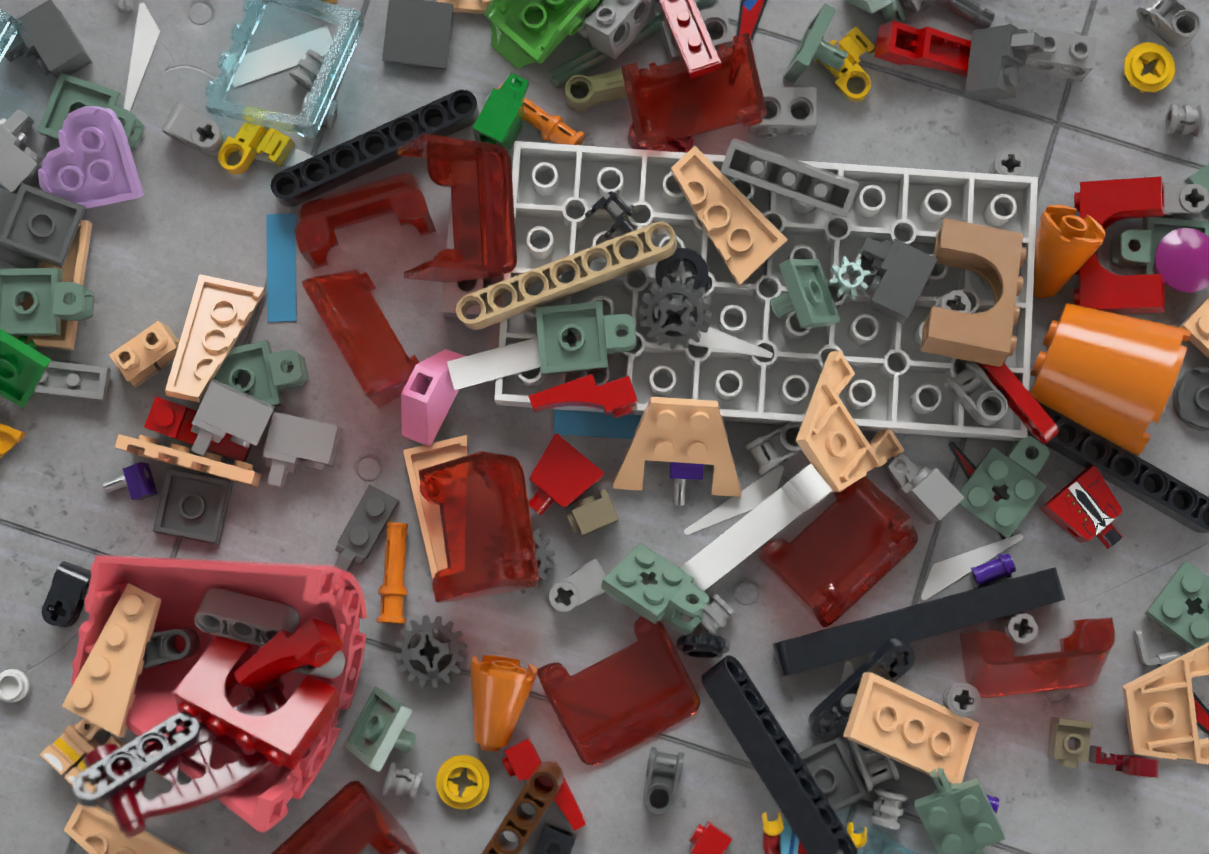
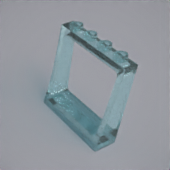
M245 0L243 11L246 13L242 23H235L231 32V40L234 41L230 51L224 50L218 62V67L221 69L217 80L212 78L206 88L205 94L209 98L205 107L208 113L315 139L364 27L362 13L358 10L320 0ZM269 3H275L339 26L303 110L298 115L279 113L224 101L262 13Z

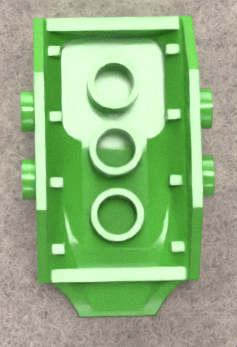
M491 0L484 13L491 24L490 45L516 69L536 62L542 64L568 34L572 36L581 28L584 22L582 20L583 17L590 10L593 12L603 0Z

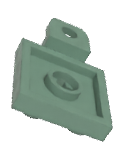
M60 72L37 132L45 137L59 141L58 133L62 129L63 122L68 117L67 115L84 106H99L112 109L126 132L130 149L138 147L145 126L132 112L119 107L123 99V95L120 92ZM134 129V134L132 137H130L132 130Z
M1147 217L1143 220V230H1126L1120 236L1111 240L1110 262L1120 268L1140 269L1142 267V275L1155 274L1153 266L1156 249L1165 235L1176 229L1192 228L1201 231L1209 237V221Z
M59 268L0 269V329L12 336L60 335L61 319L64 321H83L93 317L94 293L78 283L62 282L63 271ZM26 294H30L31 298L34 299V304L29 310L20 306V300H25Z
M602 301L535 308L542 376L609 369L607 354L624 353L636 347L634 318L627 314L603 316ZM568 330H575L576 335L582 336L581 341L576 342L575 347H570L568 343H563L562 341L563 337L568 336ZM619 330H625L628 332V334L625 337H619L616 335V333Z
M264 340L232 348L214 379L276 407L283 405L280 390L301 386L309 380L306 361L302 355L293 350L272 353L270 342ZM293 365V370L288 373L289 367ZM245 371L247 376H251V381L248 382L246 388L235 383V379L240 378V372Z
M1032 436L1015 441L1005 455L996 448L991 447L959 490L965 498L958 504L1009 539L1047 487L1045 483L1035 476L1048 460L1050 450ZM1028 447H1031L1034 452L1030 459L1025 455ZM1005 484L1008 487L1006 493L1009 496L1006 500L999 499L996 502L993 499L995 493L992 491V488L995 485L1001 487Z
M639 543L603 579L601 589L649 621L656 624L664 616L663 622L684 634H691L702 622L704 615L701 611L709 602L708 595L692 584L693 577L642 543ZM643 579L650 580L655 585L649 583L646 586L642 583ZM690 598H694L698 603L691 604L689 603ZM687 615L692 621L685 622L680 616Z
M1185 561L1144 614L1192 650L1209 642V577L1188 561ZM1186 600L1191 602L1196 600L1199 602L1201 613L1188 614L1187 610L1189 607L1185 604Z

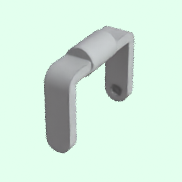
M1141 630L1133 631L1139 659L1144 666L1158 664L1161 667L1192 651L1185 644L1186 651L1178 653V651L1158 654L1155 658L1148 659Z

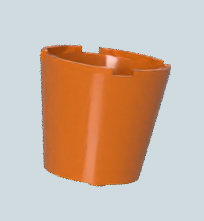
M1066 303L1058 322L1052 320L1042 343L1047 346L1045 352H1039L1030 372V375L1035 376L1030 394L1036 401L1126 451L1139 456L1151 436L1145 433L1150 421L1158 423L1171 394L1187 351L1186 347L1181 346V342H1188L1191 331L1177 326Z

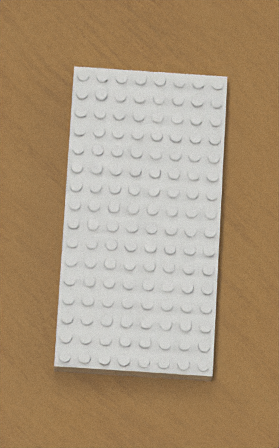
M514 141L504 280L622 236L623 234L619 230L615 231L607 239L603 236L615 224L614 219L605 209H598L589 218L585 216V213L591 210L592 206L603 196L605 199H608L610 191L614 193L619 190L620 194L618 196L628 207L630 205L635 206L631 210L633 214L630 217L626 215L624 219L636 230L656 222L667 223L675 231L677 248L694 250L705 260L708 267V281L704 288L705 292L702 299H711V306L706 309L713 312L712 319L706 321L709 327L772 352L773 356L772 358L690 344L688 348H684L678 342L673 350L670 348L669 341L665 340L659 346L657 345L658 339L648 338L647 333L650 326L643 327L640 324L642 318L647 315L640 314L639 308L641 305L646 304L642 301L644 293H651V285L654 282L657 284L655 270L658 262L653 265L650 264L540 306L602 301L603 316L627 314L634 318L636 347L633 350L624 353L607 354L609 369L542 376L541 367L498 378L496 379L494 399L496 405L532 408L529 395L593 374L597 386L629 376L638 399V404L632 407L633 412L630 415H643L651 397L718 401L723 421L786 425L791 422L803 423L828 354L840 350L855 372V375L838 397L861 431L878 432L879 430H892L893 433L1003 441H1020L1027 437L1026 426L1009 406L1006 414L998 422L990 426H984L977 423L967 410L950 395L944 382L947 379L953 380L964 371L966 364L969 362L968 360L920 351L924 321L931 307L945 294L953 290L965 293L971 302L970 314L982 313L994 307V295L986 280L973 271L936 263L908 319L901 324L867 307L871 297L866 295L874 277L879 279L881 277L876 275L877 270L871 267L873 261L859 254V250L867 237L879 243H883L885 239L893 242L896 238L933 257L936 234L944 218L1022 233V247H1026L1027 252L1023 266L1019 267V276L1023 277V286L1020 295L1016 296L1015 302L1016 306H1020L1017 324L1012 328V335L1016 336V346L1013 355L1007 356L1004 363L1029 391L1038 177L800 161L859 182L846 218L723 174L788 239L774 255L738 287L671 173V167L686 153ZM704 154L721 171L726 155ZM614 201L608 205L617 216L623 212ZM659 234L655 236L652 244L656 247H664L670 242V237L666 234ZM627 246L623 249L621 257L633 259L638 254V250L634 246ZM843 257H847L849 263H856L858 259H861L860 266L863 271H870L869 276L863 279V282L869 287L866 291H861L857 288V296L853 300L849 294L844 293L839 298L836 297L837 288L835 285L829 286L841 319L840 322L831 326L801 328L795 311L778 318L771 308L770 301L772 298L788 292L778 264L789 259H819L827 283L836 276L830 272L832 265L841 268ZM604 258L594 259L591 262L590 269L596 272L603 270L607 265V260ZM680 262V267L676 273L667 274L672 275V277L681 276L682 284L685 283L687 277L696 276L685 272L683 262ZM570 269L563 271L559 276V282L566 284L573 281L576 274L575 271ZM848 272L842 277L843 280H849L850 285L856 279L855 276L849 277ZM539 281L533 282L528 288V294L533 296L540 294L543 291L544 283ZM503 294L502 308L510 305L513 298L512 294ZM950 302L947 305L951 307V310L958 311L954 308L955 303ZM655 303L654 305V314L656 319L659 317V314H661V311L657 307V303ZM696 306L693 308V311L690 312V314L694 317V321H697L698 319V311ZM535 309L500 322L499 347L538 337ZM683 309L676 312L670 310L669 316H673L676 313L681 316ZM568 330V336L564 338L570 347H575L576 342L581 341L582 336L576 335L575 330ZM619 330L616 333L619 337H625L628 334L625 330ZM969 379V380H968L967 382H965L962 386L965 387V386H966L967 384H969L972 380ZM990 401L982 402L984 413L989 416H996V406ZM564 406L550 408L558 410L604 413V410L585 406Z

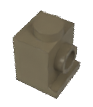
M606 489L600 491V499L595 500L594 495L576 502L577 509L566 514L573 532L580 530L582 537L619 521Z
M1051 717L1047 757L1058 759L1057 765L1073 768H1078L1079 761L1088 762L1090 731L1093 729V722ZM1071 737L1076 739L1075 749L1073 750L1068 747V740Z

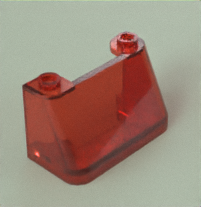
M749 33L734 36V44L728 49L725 44L718 45L719 50L716 52L721 61L720 70L692 79L688 75L683 60L657 66L655 62L650 63V70L648 68L639 69L637 62L621 66L635 134L640 146L647 147V150H660L667 146V142L742 123L745 127L754 126L763 121L762 117L766 116L768 112L754 45Z
M400 173L303 204L298 210L295 226V236L300 253L313 270L329 265L327 261L329 251L332 247L339 245L335 230L395 212L398 216L401 226L406 224L412 225L418 229L421 236L436 232L420 180L414 174Z
M480 451L418 470L419 488L422 496L429 503L440 506L448 568L438 570L435 573L432 583L435 601L448 603L535 587L539 578L525 475L519 460L509 455Z
M866 476L845 489L834 492L836 500L790 543L785 539L771 540L758 556L769 571L822 627H828L836 622L905 558L918 541V535L911 517Z
M1113 617L1074 620L1073 632L1067 637L1060 638L1061 651L1014 657L1011 640L1002 632L975 631L959 633L966 683L973 685L978 690L981 698L1093 685L1098 680L1115 642Z

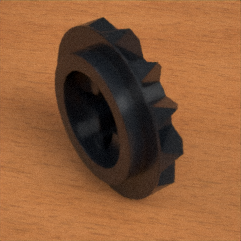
M676 248L672 256L658 261L655 278L660 287H662L663 278L666 276L671 283H675L677 277L667 274L676 273L680 267V262H683L685 272L696 275L687 277L683 284L687 285L688 281L693 279V289L705 288L708 281V267L703 257L696 251L688 248Z
M689 634L678 638L676 649L683 651L684 655L690 657L718 658L730 651V642L721 636H713L712 634Z

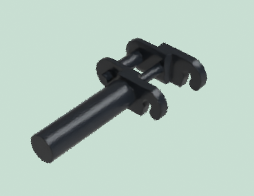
M619 190L614 193L610 191L608 199H605L603 196L592 206L591 210L585 213L586 218H589L598 209H605L614 219L615 224L603 235L606 239L617 230L623 235L636 230L624 219L626 215L630 217L633 214L631 210L635 206L630 205L628 207L618 196L620 194ZM612 201L623 211L619 216L608 206Z

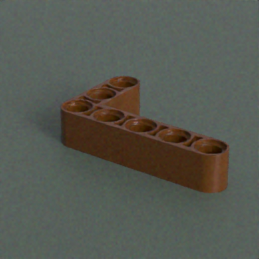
M543 762L535 768L482 854H519L562 785L564 779L563 771L556 763ZM538 776H548L552 779L554 786H543L539 782ZM528 803L532 805L536 813H525L521 808V804ZM504 832H513L517 836L518 841L511 842L507 840Z

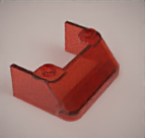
M423 134L398 148V155L427 159V171L431 180L439 186L451 187L454 249L439 251L433 260L405 271L404 279L450 283L498 277L512 272L517 264L512 167L511 158L507 150L498 144Z
M351 781L271 854H358L368 843L380 854H396L400 850H403L406 854L420 853L406 830L376 796L360 781Z

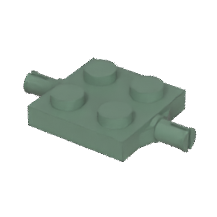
M937 768L938 774L935 769L931 771L930 776L937 789L932 794L917 799L914 802L915 809L938 854H984L982 849L986 846L1006 840L1005 832L978 777L963 783L950 784L943 768Z

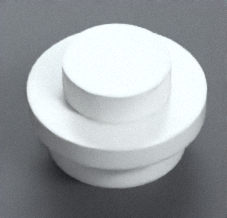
M8 669L0 674V699L2 701L14 703L22 700L27 695L30 683L24 672L18 669Z

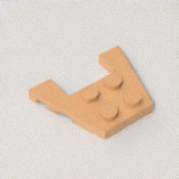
M840 350L828 354L796 438V442L810 463L831 487L832 490L830 492L845 489L866 476V472L884 465L889 458L898 456L904 451L892 430H879L870 443H868L838 397L855 375V372Z
M651 397L635 430L633 440L624 454L622 464L614 476L613 489L642 491L644 464L648 460L713 465L711 495L741 497V485L738 480L718 401Z
M1209 642L1122 686L1130 749L1134 754L1177 760V758L1194 760L1196 763L1209 765V738L1199 739L1191 680L1193 677L1209 675Z

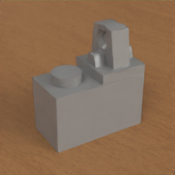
M18 109L8 120L3 118L0 121V184L14 194L18 193L21 183L32 187L39 183L38 171L42 168L39 163L43 160L24 144L28 138L25 134L33 125L34 120L21 109Z
M215 379L212 380L192 421L193 427L191 431L197 433L198 436L191 451L204 456L211 441L220 443L226 433L232 435L231 441L247 448H249L250 444L257 446L275 407Z
M273 412L262 456L266 458L265 467L271 468L268 485L284 488L288 472L295 473L296 467H300L302 461H305L304 467L320 471L324 470V466L334 467L342 428L334 424Z
M903 454L897 456L886 467L899 486L896 492L927 525L940 521L965 498L937 468L931 471L926 466L920 468Z

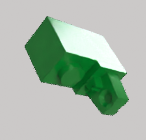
M511 73L499 90L493 88L472 127L477 147L503 160L507 158L514 141H516L523 127L521 117L524 114L523 102L529 87V81Z

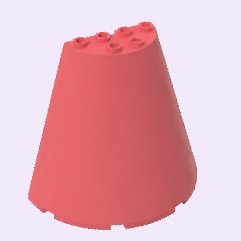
M113 555L95 556L90 569L91 580L89 590L84 600L85 611L89 612V620L81 625L78 632L79 642L76 656L72 663V685L128 583L162 599L153 632L190 628L200 638V647L195 655L189 658L166 662L164 665L145 668L141 674H138L133 693L136 694L132 709L129 708L125 722L127 728L138 737L179 713L173 692L217 637V635L200 630L194 622V617L209 589H224L291 606L300 615V621L295 632L311 617L334 626L344 646L340 650L345 656V667L342 673L335 679L316 675L312 676L337 688L339 706L309 747L310 753L300 760L294 770L284 765L281 767L272 765L246 785L218 799L254 829L265 833L287 815L289 807H286L288 801L292 797L300 800L310 787L329 756L341 731V728L336 727L341 708L347 710L351 706L361 672L366 643V634L359 632L360 618H367L364 595L358 581L351 573L332 565ZM178 635L175 640V646L179 652H183L186 648L185 638L181 635ZM250 644L253 655L262 648V646ZM290 671L280 677L284 684L282 692L287 701L306 677V674ZM237 683L233 688L228 701L233 708L252 700L247 686ZM181 725L177 726V732L184 730ZM214 742L210 767L215 770L221 769L225 763L236 762L239 756L230 749ZM242 748V751L247 755H252L256 752L254 749L247 751ZM183 756L181 757L179 769L192 779L201 778L205 775L206 770Z

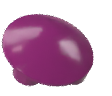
M1180 228L1168 233L1157 246L1153 266L1154 273L1162 274L1165 283L1177 291L1195 293L1209 285V237L1201 231L1192 228Z

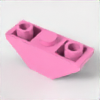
M445 349L415 365L401 393L403 437L431 447L459 389L454 390L447 361L466 356Z

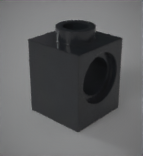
M545 822L533 854H571L576 834Z

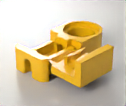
M855 26L838 42V48L848 52L841 69L836 71L827 64L821 63L837 79L834 86L842 95L850 101L858 102L867 97L871 88L870 77L858 65L860 62L859 57L865 51L868 54L873 53L875 46ZM831 40L829 44L837 46V41ZM814 58V64L818 63L819 60ZM858 77L865 82V90L862 93L853 94L847 89V82L851 78Z
M246 109L244 112L248 117L235 138L228 136L219 150L218 161L220 165L230 174L239 175L247 171L257 153L261 155L263 151L270 155L268 157L269 160L273 161L276 166L281 167L295 142L285 134L273 129V125L267 118L262 115L258 116L251 109ZM234 151L242 152V159L237 165L230 166L227 164V158L230 153Z

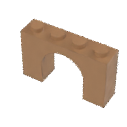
M947 218L943 219L935 240L933 257L938 259L936 263L970 270L984 278L992 289L994 307L982 313L970 314L932 306L924 321L920 351L1001 367L1007 356L1013 355L1016 346V336L1012 335V328L1016 326L1020 313V306H1016L1015 302L1016 296L1020 295L1023 286V277L1019 276V267L1023 266L1027 252L1026 247H1022V233Z

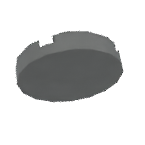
M1200 366L1184 373L1176 382L1172 393L1173 407L1178 418L1188 427L1198 431H1209V366Z

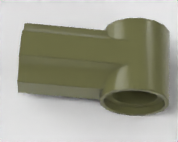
M624 69L589 77L575 75L565 85L566 103L575 112H584L591 106L630 98ZM582 88L588 92V95L583 99H577L571 93L575 89Z

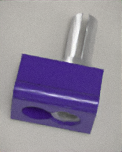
M138 462L122 469L124 473L122 476L103 483V487H107L104 488L106 493L128 487L132 500H142L158 494L148 463Z
M670 462L669 477L674 478V505L678 506L679 483H681L680 506L685 505L687 479L703 480L704 464Z

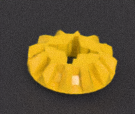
M1146 42L1136 45L1129 51L1123 61V75L1129 80V87L1134 86L1141 93L1158 92L1172 81L1175 74V62L1172 55L1165 47L1157 43ZM1156 60L1157 63L1152 70L1155 75L1148 73L1142 76L1143 64L1148 65Z
M456 755L449 758L442 764L436 777V788L440 798L447 805L456 809H469L478 805L485 798L490 787L489 772L480 760L470 755ZM464 767H466L467 778L473 780L477 785L466 786L462 796H459V784L454 783L449 778L460 777Z

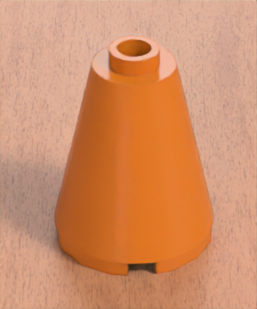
M1060 204L1047 206L1041 215L1035 239L1034 296L1038 298L1055 296L1102 245L1106 232L1094 218L1087 215L1084 220L1075 215L1077 209Z
M483 655L482 661H478L477 656L472 658L470 668L474 741L480 744L482 750L498 752L500 748L507 746L536 680L538 669L534 665L528 664V669L519 667L520 660L496 655Z

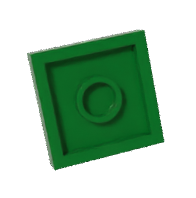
M0 329V395L24 409L32 398L51 359L36 351V344L32 339L26 345L27 336L15 338Z

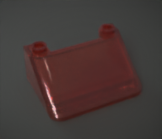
M358 269L311 277L301 281L367 397L378 408L400 397L415 365L420 362L415 355L408 357L371 293L376 287L368 273L360 274Z
M641 615L634 623V633L638 639L637 642L570 676L566 667L558 662L549 663L538 668L537 676L548 701L583 763L587 765L601 764L689 718L699 709L700 698L661 620L654 624Z

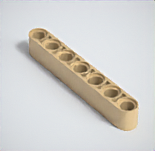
M656 222L467 294L458 301L456 314L470 329L479 330L672 256L677 248L675 231L669 224L664 222ZM666 234L670 237V242L664 247H656L652 244L655 236ZM627 246H635L639 249L638 254L633 259L621 257L623 249ZM594 259H606L607 265L603 270L596 272L590 269L591 262ZM569 269L575 271L576 274L573 281L566 284L559 282V276L563 271ZM539 281L544 283L543 291L535 296L528 294V288L533 282ZM502 294H512L513 298L510 305L503 308L497 306V300ZM473 305L481 306V313L477 318L472 320L466 318L469 307Z

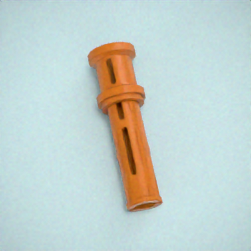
M525 97L523 102L524 114L521 118L539 130L544 141H551L554 144H582L585 133L582 131L576 132L563 122L561 116H551Z
M391 522L387 523L385 569L383 585H380V589H378V594L381 596L380 616L376 617V622L406 624V618L403 617L404 597L408 595V590L404 587L408 524Z

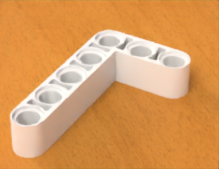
M809 463L681 566L680 569L694 578L692 584L705 591L800 513L832 490L813 465Z

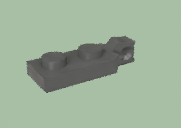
M369 484L337 542L335 551L339 552L340 556L334 565L335 567L349 572L354 562L362 564L365 558L368 559L399 500Z

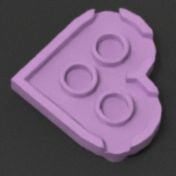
M84 106L70 112L58 133L60 147L47 153V157L43 160L42 168L38 171L39 185L42 191L86 206V209L144 196L126 132L116 113L110 108H101L99 106Z

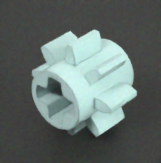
M843 257L841 268L832 265L830 272L836 276L829 280L828 286L835 285L838 290L836 297L839 298L844 293L849 294L853 300L857 296V288L861 291H866L869 287L863 282V279L869 276L870 271H863L860 266L861 259H858L856 263H849L847 257ZM846 272H848L849 277L855 276L856 278L852 285H850L849 280L842 279Z

